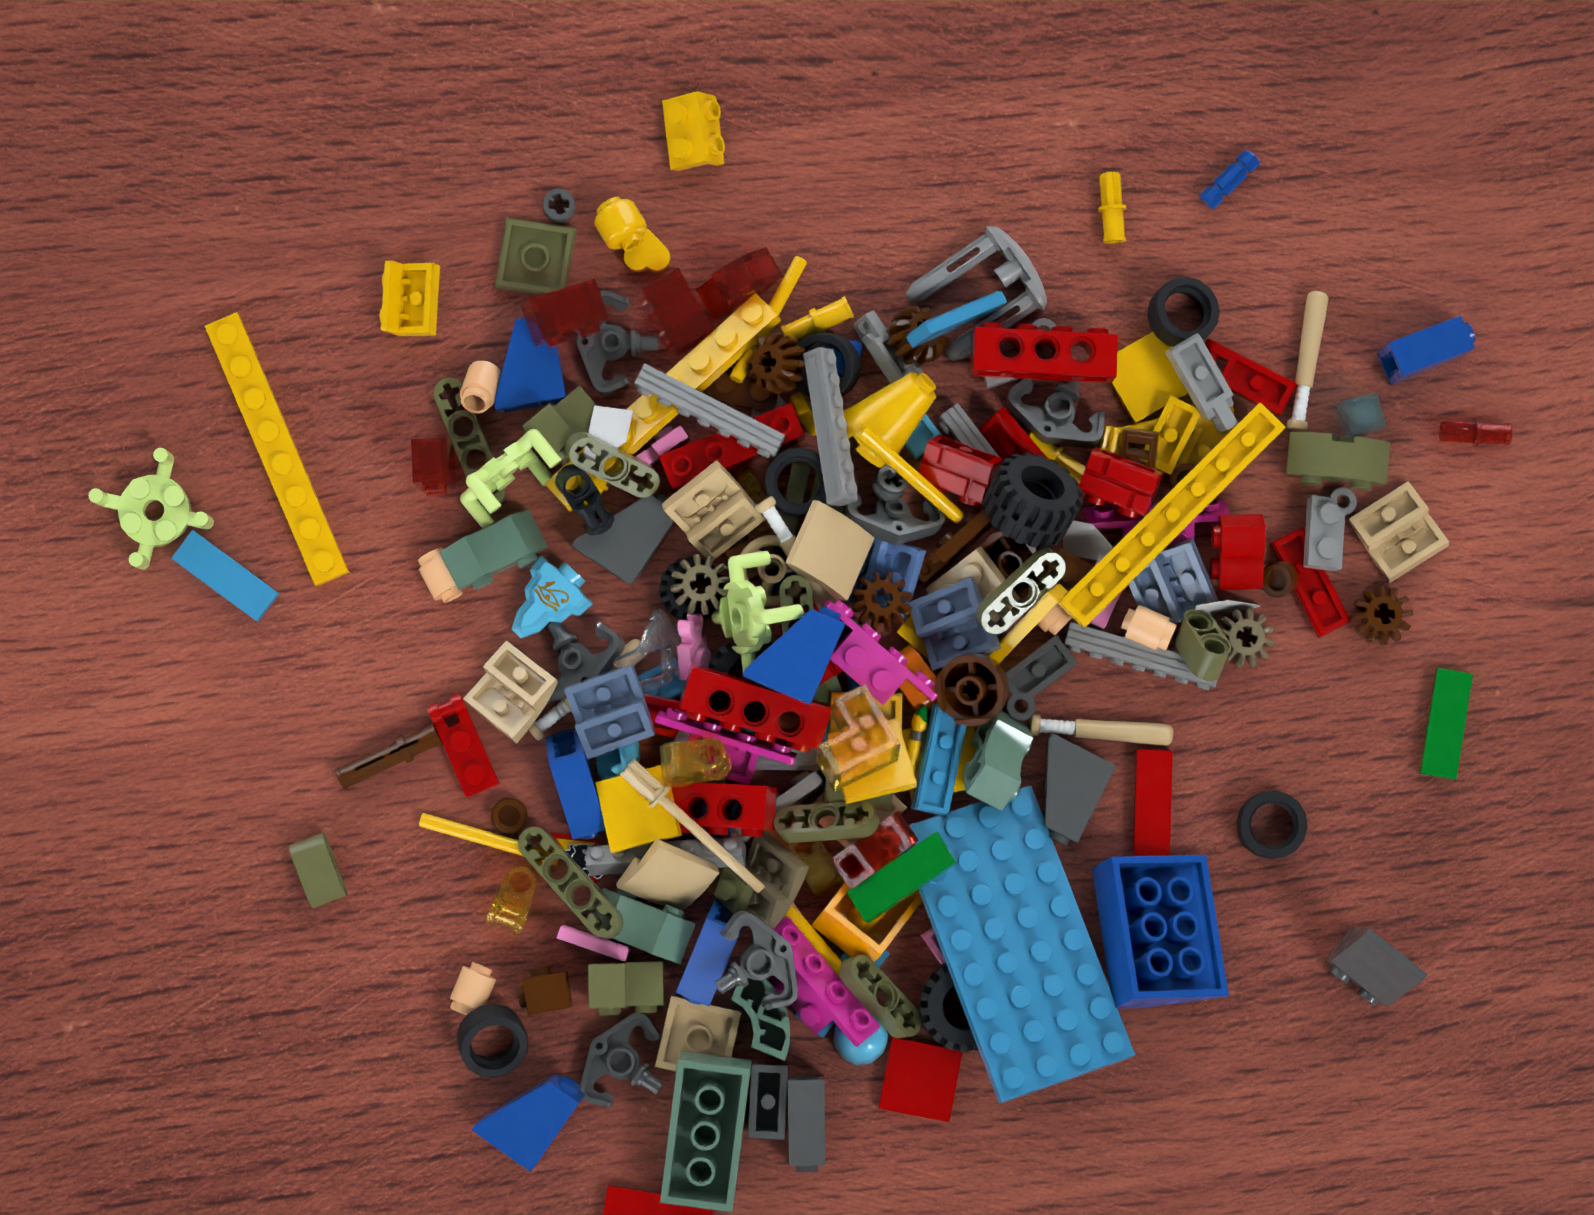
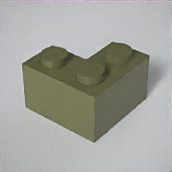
M579 385L554 407L549 403L522 427L525 432L530 429H537L562 459L559 463L564 466L570 461L565 454L567 439L577 432H589L594 405H597Z
M664 961L595 962L588 964L589 1009L597 1008V1015H619L621 1008H626L627 1006H635L636 1013L657 1012V1005L665 1004Z

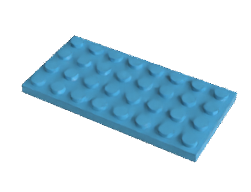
M1031 785L1019 789L1015 799L1008 802L1002 811L981 801L951 811L948 817L938 815L898 829L897 834L904 853L934 832H939L958 862L920 888L919 893L999 1104L1135 1056L1119 1011L1115 1008L1114 998L1052 838L1049 837V830L1044 827V817Z

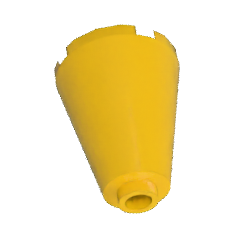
M910 372L844 410V418L847 422L848 439L853 436L859 443V446L856 448L857 452L879 468L888 465L856 437L857 431L865 425L899 454L936 399L934 392L936 386L925 373L921 372L918 375L915 372Z

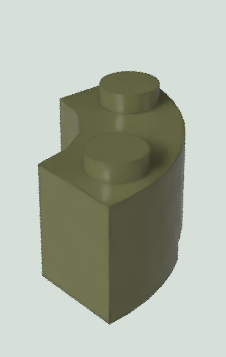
M1290 432L1286 474L1299 477L1300 484L1319 486L1322 480L1350 483V489L1371 491L1372 485H1387L1391 442L1359 436L1340 438L1333 436L1332 433Z

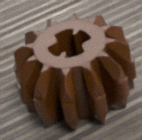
M915 304L903 311L900 310L893 316L891 324L886 329L887 334L890 336L887 345L895 348L894 357H903L905 366L914 363L919 368L935 361L940 357V354L943 352L942 349L948 342L943 335L913 348L906 338L908 333L923 322L934 318L930 315L929 307L920 309Z
M774 332L770 336L764 335L759 337V346L754 345L750 347L754 356L753 359L751 358L746 361L753 366L748 376L757 380L756 387H759L761 390L780 394L784 393V390L791 391L796 389L795 381L805 379L800 371L801 368L805 367V361H802L801 358L806 350L798 346V339L793 336Z
M875 571L872 573L873 583L866 578H861L859 584L863 590H853L852 597L858 600V602L852 604V611L855 613L863 612L858 618L860 625L872 620L871 628L877 631L878 624L883 623L884 630L888 633L891 632V621L898 626H902L904 618L901 614L907 615L911 613L912 607L905 602L912 599V593L902 591L906 584L903 579L898 580L895 584L892 583V572L886 574L885 580H880V574ZM878 596H883V599L888 601L886 608H881L880 604L876 603Z
M1379 584L1375 587V595L1367 588L1362 591L1365 601L1360 599L1354 600L1353 605L1362 611L1351 614L1350 618L1354 621H1362V625L1355 628L1357 634L1364 632L1366 629L1369 631L1366 636V642L1372 643L1378 634V641L1381 646L1388 644L1389 636L1395 642L1401 639L1398 629L1404 631L1410 629L1411 625L1402 620V618L1412 616L1413 611L1410 609L1402 610L1401 605L1406 604L1409 599L1407 596L1395 600L1398 593L1396 587L1390 588L1387 594H1385L1383 584ZM1379 606H1381L1383 612L1389 613V618L1383 620L1385 624H1382L1381 618H1375L1374 612L1380 610Z

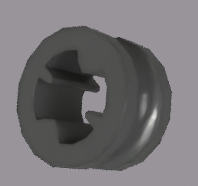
M556 188L546 194L543 200V208L546 216L551 221L563 223L570 220L575 213L576 205L573 196L568 191ZM561 197L564 203H569L568 209L564 207L565 213L557 214L555 209H549L550 203L555 204L554 198Z
M889 465L883 466L872 482L875 494L885 501L898 500L908 485V482ZM885 481H886V482H891V481H893L896 485H894V484L887 485V484L885 483Z

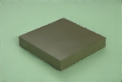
M506 218L495 288L566 300L577 232L576 228Z

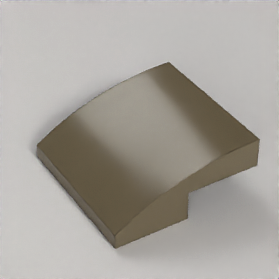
M763 832L762 837H754L745 868L762 882L765 888L759 893L755 891L752 893L746 911L756 916L771 929H774L795 900L809 866L769 833Z

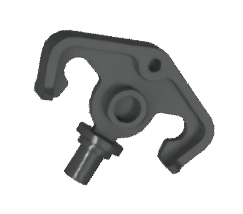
M605 290L598 292L594 296L577 336L576 343L593 387L598 393L608 395L630 385L626 376L618 374L615 375L613 380L605 381L602 378V371L606 361L618 360L625 356L628 350H631L632 356L641 353V350H658L659 337L641 336V333H637L636 330H632L631 336H628L621 327L607 325L602 315L603 307L605 305H612L616 311H623L629 307L630 300Z
M1022 379L1009 390L1006 401L1007 407L1041 442L1082 448H1094L1100 443L1104 432L1105 411H1099V413L1092 415L1089 420L1092 430L1088 433L1081 432L1072 422L1076 413L1073 402H1077L1080 398L1078 387L1081 382L1064 381L1058 383L1054 388L1056 393L1047 396L1038 407L1025 405L1021 401V397L1024 394L1031 393L1034 386L1031 381L1032 379Z
M885 481V483H886L887 485H890V484L896 485L893 481H891V482H886V481ZM857 494L858 501L846 504L842 513L873 537L892 545H899L935 535L945 521V515L928 499L922 504V512L929 516V521H922L912 517L909 506L901 499L903 494L895 501H885L877 496L876 513L865 516L857 511V507H860L862 504L861 496Z
M597 621L595 624L597 626L595 629L596 635L599 639H606L608 641V648L603 652L592 654L586 646L577 643L576 635L566 632L561 623L551 622L547 628L554 638L552 648L555 653L559 654L558 667L562 676L558 680V684L547 703L566 699L565 687L609 672L624 650L625 643L623 638Z
M747 911L736 912L719 934L732 941L738 938L741 927L749 926L752 931L753 944L743 951L739 966L736 962L731 963V968L728 970L729 973L715 981L718 990L723 994L736 985L748 986L749 983L746 978L763 980L774 975L783 983V990L779 994L771 992L763 997V1001H761L762 1007L770 1010L792 1004L797 999L798 987L791 944L753 914Z
M631 1014L592 1040L580 1085V1091L585 1094L583 1099L586 1102L609 1108L613 1107L614 1098L609 1092L598 1093L594 1090L595 1081L605 1074H609L618 1080L632 1077L633 1080L630 1085L633 1087L635 1085L639 1087L642 1085L655 1095L660 1091L664 1083L650 1073L651 1070L648 1069V1063L645 1062L642 1067L640 1066L639 1054L628 1042L631 1031L635 1026H641L645 1031L644 1037L650 1041H656L662 1037L648 1014Z

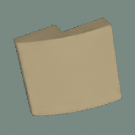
M717 460L662 503L664 512L686 533L688 541L706 559L709 555L714 556V559H716L766 520L762 513L759 514L755 510L756 504Z
M1409 481L1349 518L1352 528L1388 583L1396 580L1449 546V540L1429 515V508Z
M813 500L785 563L808 581L817 582L837 600L848 601L874 541V537L845 515L820 501Z
M506 640L483 666L487 673L463 700L517 744L546 706L558 681Z
M656 839L642 859L637 857L633 859L616 885L619 889L662 907L667 904L684 910L709 887L719 874L717 864Z

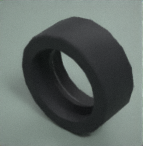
M1179 277L1167 282L1155 292L1149 301L1147 316L1149 325L1156 337L1166 345L1174 347L1197 333L1201 336L1202 340L1209 336L1218 324L1220 310L1217 298L1210 287L1195 278ZM1175 293L1184 294L1196 302L1202 317L1201 324L1196 330L1185 332L1179 330L1170 322L1166 315L1165 302L1171 295Z
M822 332L808 335L798 343V346L805 349L806 352L826 345L834 347L843 356L845 370L839 387L841 397L845 396L854 388L859 379L861 363L857 350L849 340L841 335ZM804 367L801 368L800 372L805 379L795 381L798 390L810 398L807 374Z
M798 447L786 449L774 457L767 467L764 481L767 497L772 496L775 499L776 504L774 506L778 511L787 516L801 518L806 517L813 500L824 504L827 503L819 454L813 450ZM790 463H808L815 468L819 475V491L813 499L806 503L796 504L789 502L783 498L778 490V476L782 469Z
M1280 791L1260 792L1249 798L1240 808L1236 821L1238 836L1244 847L1254 855L1266 859L1283 858L1295 852L1303 843L1308 828L1306 813L1301 804L1291 795ZM1274 803L1281 805L1292 817L1293 829L1291 835L1284 843L1277 846L1262 844L1255 838L1251 830L1253 814L1265 804Z
M490 1004L480 1006L471 1011L460 1023L456 1035L458 1049L463 1062L469 1070L479 1076L493 1078L508 1074L520 1065L528 1049L527 1033L522 1021L516 1012L502 1005ZM494 1025L510 1028L513 1033V1040L503 1052L493 1056H481L473 1051L471 1042L479 1031Z

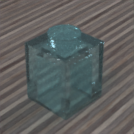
M1377 392L1342 401L1336 406L1344 437H1362L1380 432L1387 427Z

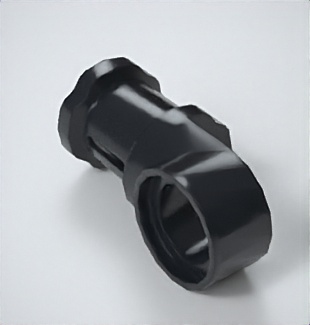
M574 464L563 467L556 476V487L564 495L573 512L580 514L585 522L583 527L586 533L593 536L608 531L612 527L615 518L613 513L603 506L601 502L602 496L591 477ZM575 475H580L581 482L579 486L573 490H567V481Z

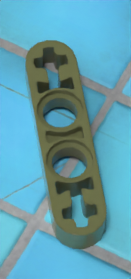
M444 378L435 386L434 398L467 478L468 475L478 471L471 469L467 465V456L470 452L474 450L484 452L487 458L486 463L493 458L476 413L461 410L456 411L450 417L447 416L446 412L453 411V408L447 399L441 400V396L446 393L445 387L451 386L453 390H461L462 383L455 378ZM458 393L455 399L458 406L462 408L460 393ZM465 417L472 420L474 427L470 435L460 437L455 434L453 427L459 418ZM506 488L495 493V497L501 505L506 498Z
M539 827L525 829L518 840L520 852L588 930L595 936L605 939L614 938L619 935L624 924L623 916L551 833ZM531 837H542L540 845L546 852L552 854L545 857L538 850H530L533 845L530 840ZM562 859L566 862L568 871L564 878L556 880L552 877L550 869L555 861ZM585 885L591 891V898L586 905L579 906L574 901V892L578 887ZM596 908L603 915H612L609 921L612 926L611 929H599L602 923L600 918L594 913H590L587 917L586 913Z

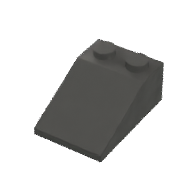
M1350 927L1325 959L1332 966L1329 972L1344 984H1347L1349 980L1360 988L1357 994L1373 1007L1377 1003L1388 1007L1422 982L1427 976L1424 971L1370 928Z

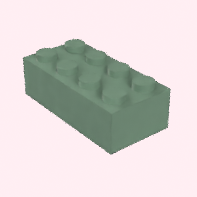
M680 1051L677 1062L660 1203L733 1212L752 1060Z

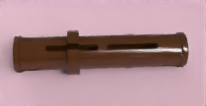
M430 724L428 727L407 737L403 735L396 737V742L367 754L343 767H338L335 769V772L343 789H347L403 761L407 763L414 761V756L437 745H442V741L435 725Z

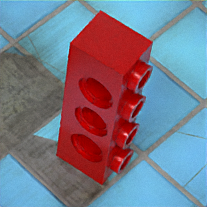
M985 322L981 323L980 327H975L971 334L970 376L1112 383L1117 377L1118 334H1108V329L1089 328L1087 333L1073 332V328L1068 326H1054L1051 331L1037 330L1038 327L1032 324L1016 325V329L1002 328L1000 323ZM1004 342L1013 344L1017 349V356L1012 358L1005 357L1001 354L999 345ZM1044 344L1050 347L1052 358L1047 360L1039 358L1035 352V346ZM1074 346L1083 347L1088 354V359L1086 361L1075 360L1071 355V348Z
M792 402L753 418L785 435V440L779 451L805 441V434ZM714 433L660 455L659 459L674 494L716 460L729 472L761 459L763 456L757 453L758 449L752 446L746 448L738 444V439L731 435L729 438H726L718 433Z
M694 663L690 665L679 701L680 709L686 710L684 716L690 719L705 722L706 717L719 720V726L734 732H740L741 727L755 731L754 737L774 743L776 738L790 741L788 747L805 753H809L810 748L820 750L832 711V707L828 703L813 699L811 705H807L754 681ZM719 690L728 693L730 699L725 707L714 708L710 705L709 698L712 693ZM751 701H759L764 705L763 714L755 719L748 718L744 714L745 706ZM792 711L798 714L799 720L795 727L784 729L779 725V718L783 713Z
M670 781L675 804L700 827H706L708 834L728 835V828L741 829V836L762 837L763 830L774 831L773 821L776 811L777 787ZM700 799H704L707 804V812L702 818H699L695 812L696 803ZM737 800L742 806V813L738 819L734 820L730 816L729 809L731 804ZM679 822L681 833H691Z

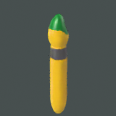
M925 705L919 707L913 714L911 720L912 730L906 747L914 775L922 746L923 731L927 728L928 723L927 707Z

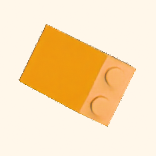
M881 835L811 926L850 957L866 955L875 963L922 902L919 890L870 923L864 921L847 892L901 856L904 852Z

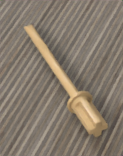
M635 759L621 772L620 775L650 802L648 805L650 808L659 803L756 893L765 888L762 882L666 795L670 789L668 784L666 786L661 784Z

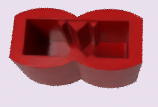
M1219 515L1218 526H1212V547L1218 548L1217 557L1210 559L1211 579L1217 580L1219 590L1262 589L1266 525L1263 515Z

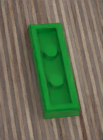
M1442 668L1435 669L1419 774L1451 780L1457 779L1473 674Z
M934 832L849 890L847 894L864 921L870 923L958 862L939 832Z

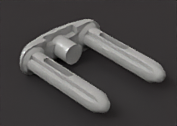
M986 226L985 234L914 281L906 292V297L910 302L924 301L996 251H1000L1007 260L993 270L1003 287L1006 288L1018 279L1024 284V293L950 343L946 350V356L952 361L964 359L971 354V334L975 327H980L981 323L995 322L1011 310L1018 308V313L1001 323L1002 328L1009 329L1036 309L1044 311L1047 304L1044 287L1029 257L1008 234L996 226ZM973 251H979V253L976 256H974L973 258H971L970 260L956 268L954 271H947L948 268L953 266L955 263H957Z

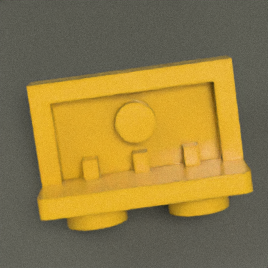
M697 91L662 100L670 170L681 171L706 164L714 166L723 165L725 144L721 137L719 123L721 111L716 96Z
M393 260L385 261L384 273L382 275L383 299L379 314L382 331L397 336L436 335L440 265L435 263L402 264Z

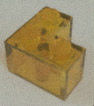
M865 684L833 699L831 717L841 734L818 745L817 764L835 792L897 762L901 743Z

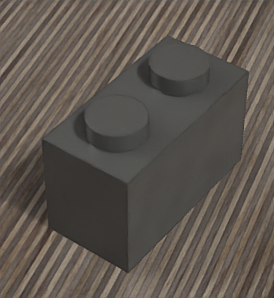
M752 1062L748 1138L784 1140L788 1064Z

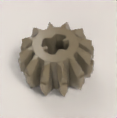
M694 554V567L691 568L689 563L683 559L680 561V564L686 573L673 571L672 577L683 581V583L674 584L670 589L674 593L685 592L677 598L676 603L680 606L690 599L688 613L693 614L698 603L701 604L702 614L708 615V602L711 601L714 608L719 610L720 601L716 596L727 597L728 591L719 588V586L729 583L730 577H717L725 571L726 566L722 563L712 570L714 556L709 555L705 565H701L700 555ZM700 575L704 576L705 581L711 580V585L706 586V593L698 594L697 588L691 589V584L696 583V577Z
M1253 608L1246 610L1244 619L1239 609L1232 610L1233 621L1226 616L1220 619L1221 624L1227 628V630H1221L1231 645V651L1226 662L1230 661L1234 655L1237 656L1236 668L1243 667L1245 657L1251 668L1258 665L1256 655L1263 660H1267L1270 656L1262 646L1274 647L1276 643L1272 639L1265 638V635L1275 631L1273 626L1262 628L1261 624L1266 621L1267 616L1261 614L1254 621ZM1243 629L1248 630L1247 636L1253 638V642L1246 644V647L1242 646V640L1236 638L1237 634L1244 632Z

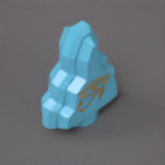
M540 556L530 569L532 578L524 588L526 601L517 610L511 630L522 639L540 632L549 622L562 623L572 614L582 615L593 605V602L580 589L586 581L567 563L563 562L557 568L548 562L546 558Z

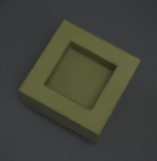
M724 867L714 896L735 914L739 911H746L754 890L729 867Z

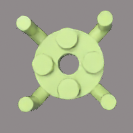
M537 429L527 431L517 442L505 448L503 455L497 459L493 457L478 471L467 476L466 484L469 488L461 494L460 501L482 529L495 523L488 512L491 514L501 506L492 493L496 489L501 491L515 479L513 473L518 468L523 470L528 467L542 486H545L544 483L553 476L533 452L532 447H534L550 469L562 460Z
M157 448L153 454L154 459L159 462L156 475H147L133 479L121 496L105 493L97 488L89 492V499L93 503L118 510L121 528L129 537L140 543L138 552H134L129 556L130 565L140 570H145L149 567L154 547H161L174 541L186 531L188 526L210 529L214 525L213 518L208 514L192 512L191 504L185 491L177 482L170 479L174 456L164 448ZM153 501H159L164 506L163 516L156 521L149 520L145 513L147 505Z
M768 551L736 555L729 558L730 582L724 587V589H729L727 597L720 598L719 610L714 611L712 614V621L715 624L722 625L725 637L733 638L737 646H733L732 649L736 653L741 654L743 673L756 660L755 652L760 650L763 644L770 643L771 629L768 624L803 617V608L800 604L764 609L766 605L764 589L761 586L755 587L751 582L745 580L743 569L770 564L771 558Z

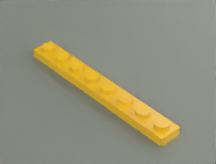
M755 293L670 369L666 375L703 392L750 350V347L759 341V337L771 331L781 319ZM642 395L626 409L633 411L627 441L618 448L631 455L635 454L679 414L677 412L678 408L672 405L669 408L657 402L658 398L652 395L649 397ZM585 447L578 453L579 455L584 453ZM619 457L607 459L603 467L604 472L614 473L621 466V459ZM569 461V462L566 463L563 467H565V466H567V465H570V464H573V463H572L571 461ZM556 472L544 484L570 512L572 508L564 495L556 487L555 479L558 474ZM586 472L596 487L604 482V480ZM575 475L571 477L566 483V489L573 490L577 488L581 482V476Z
M236 312L205 325L314 585L319 586L350 573L240 314Z
M1259 403L1058 604L1085 629L1286 427L1264 405Z

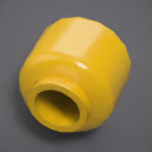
M617 196L606 200L597 208L594 225L608 248L631 251L642 243L643 239L641 237L647 229V224L632 200L621 199Z

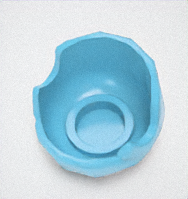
M637 741L596 756V767L599 777L602 780L621 776V772L632 760L635 759L639 763L641 758L639 742Z
M878 1022L880 1028L856 1047L836 1024L833 1039L834 1047L844 1061L856 1066L871 1064L885 1051L888 1041L887 1030Z

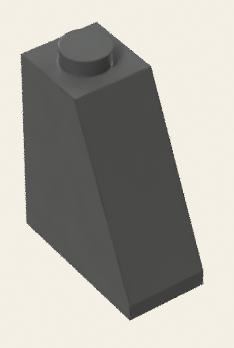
M659 494L657 498L652 495L641 498L615 514V520L608 531L593 536L585 533L575 539L572 547L633 588L676 524L664 512L662 503L668 498L662 494Z
M1053 733L1049 734L1046 740L1044 827L1050 830L1049 837L1052 840L1067 846L1069 841L1078 843L1116 765Z
M824 1075L788 1076L789 1166H796V1172H818V1166H825Z

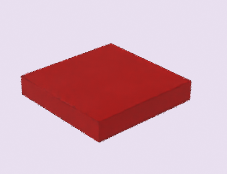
M892 1037L878 1108L950 1122L963 1052L942 1046Z

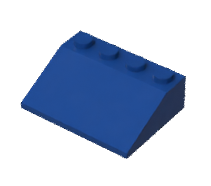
M1206 855L1110 857L1092 868L1109 986L1115 1001V1008H1147L1229 996Z

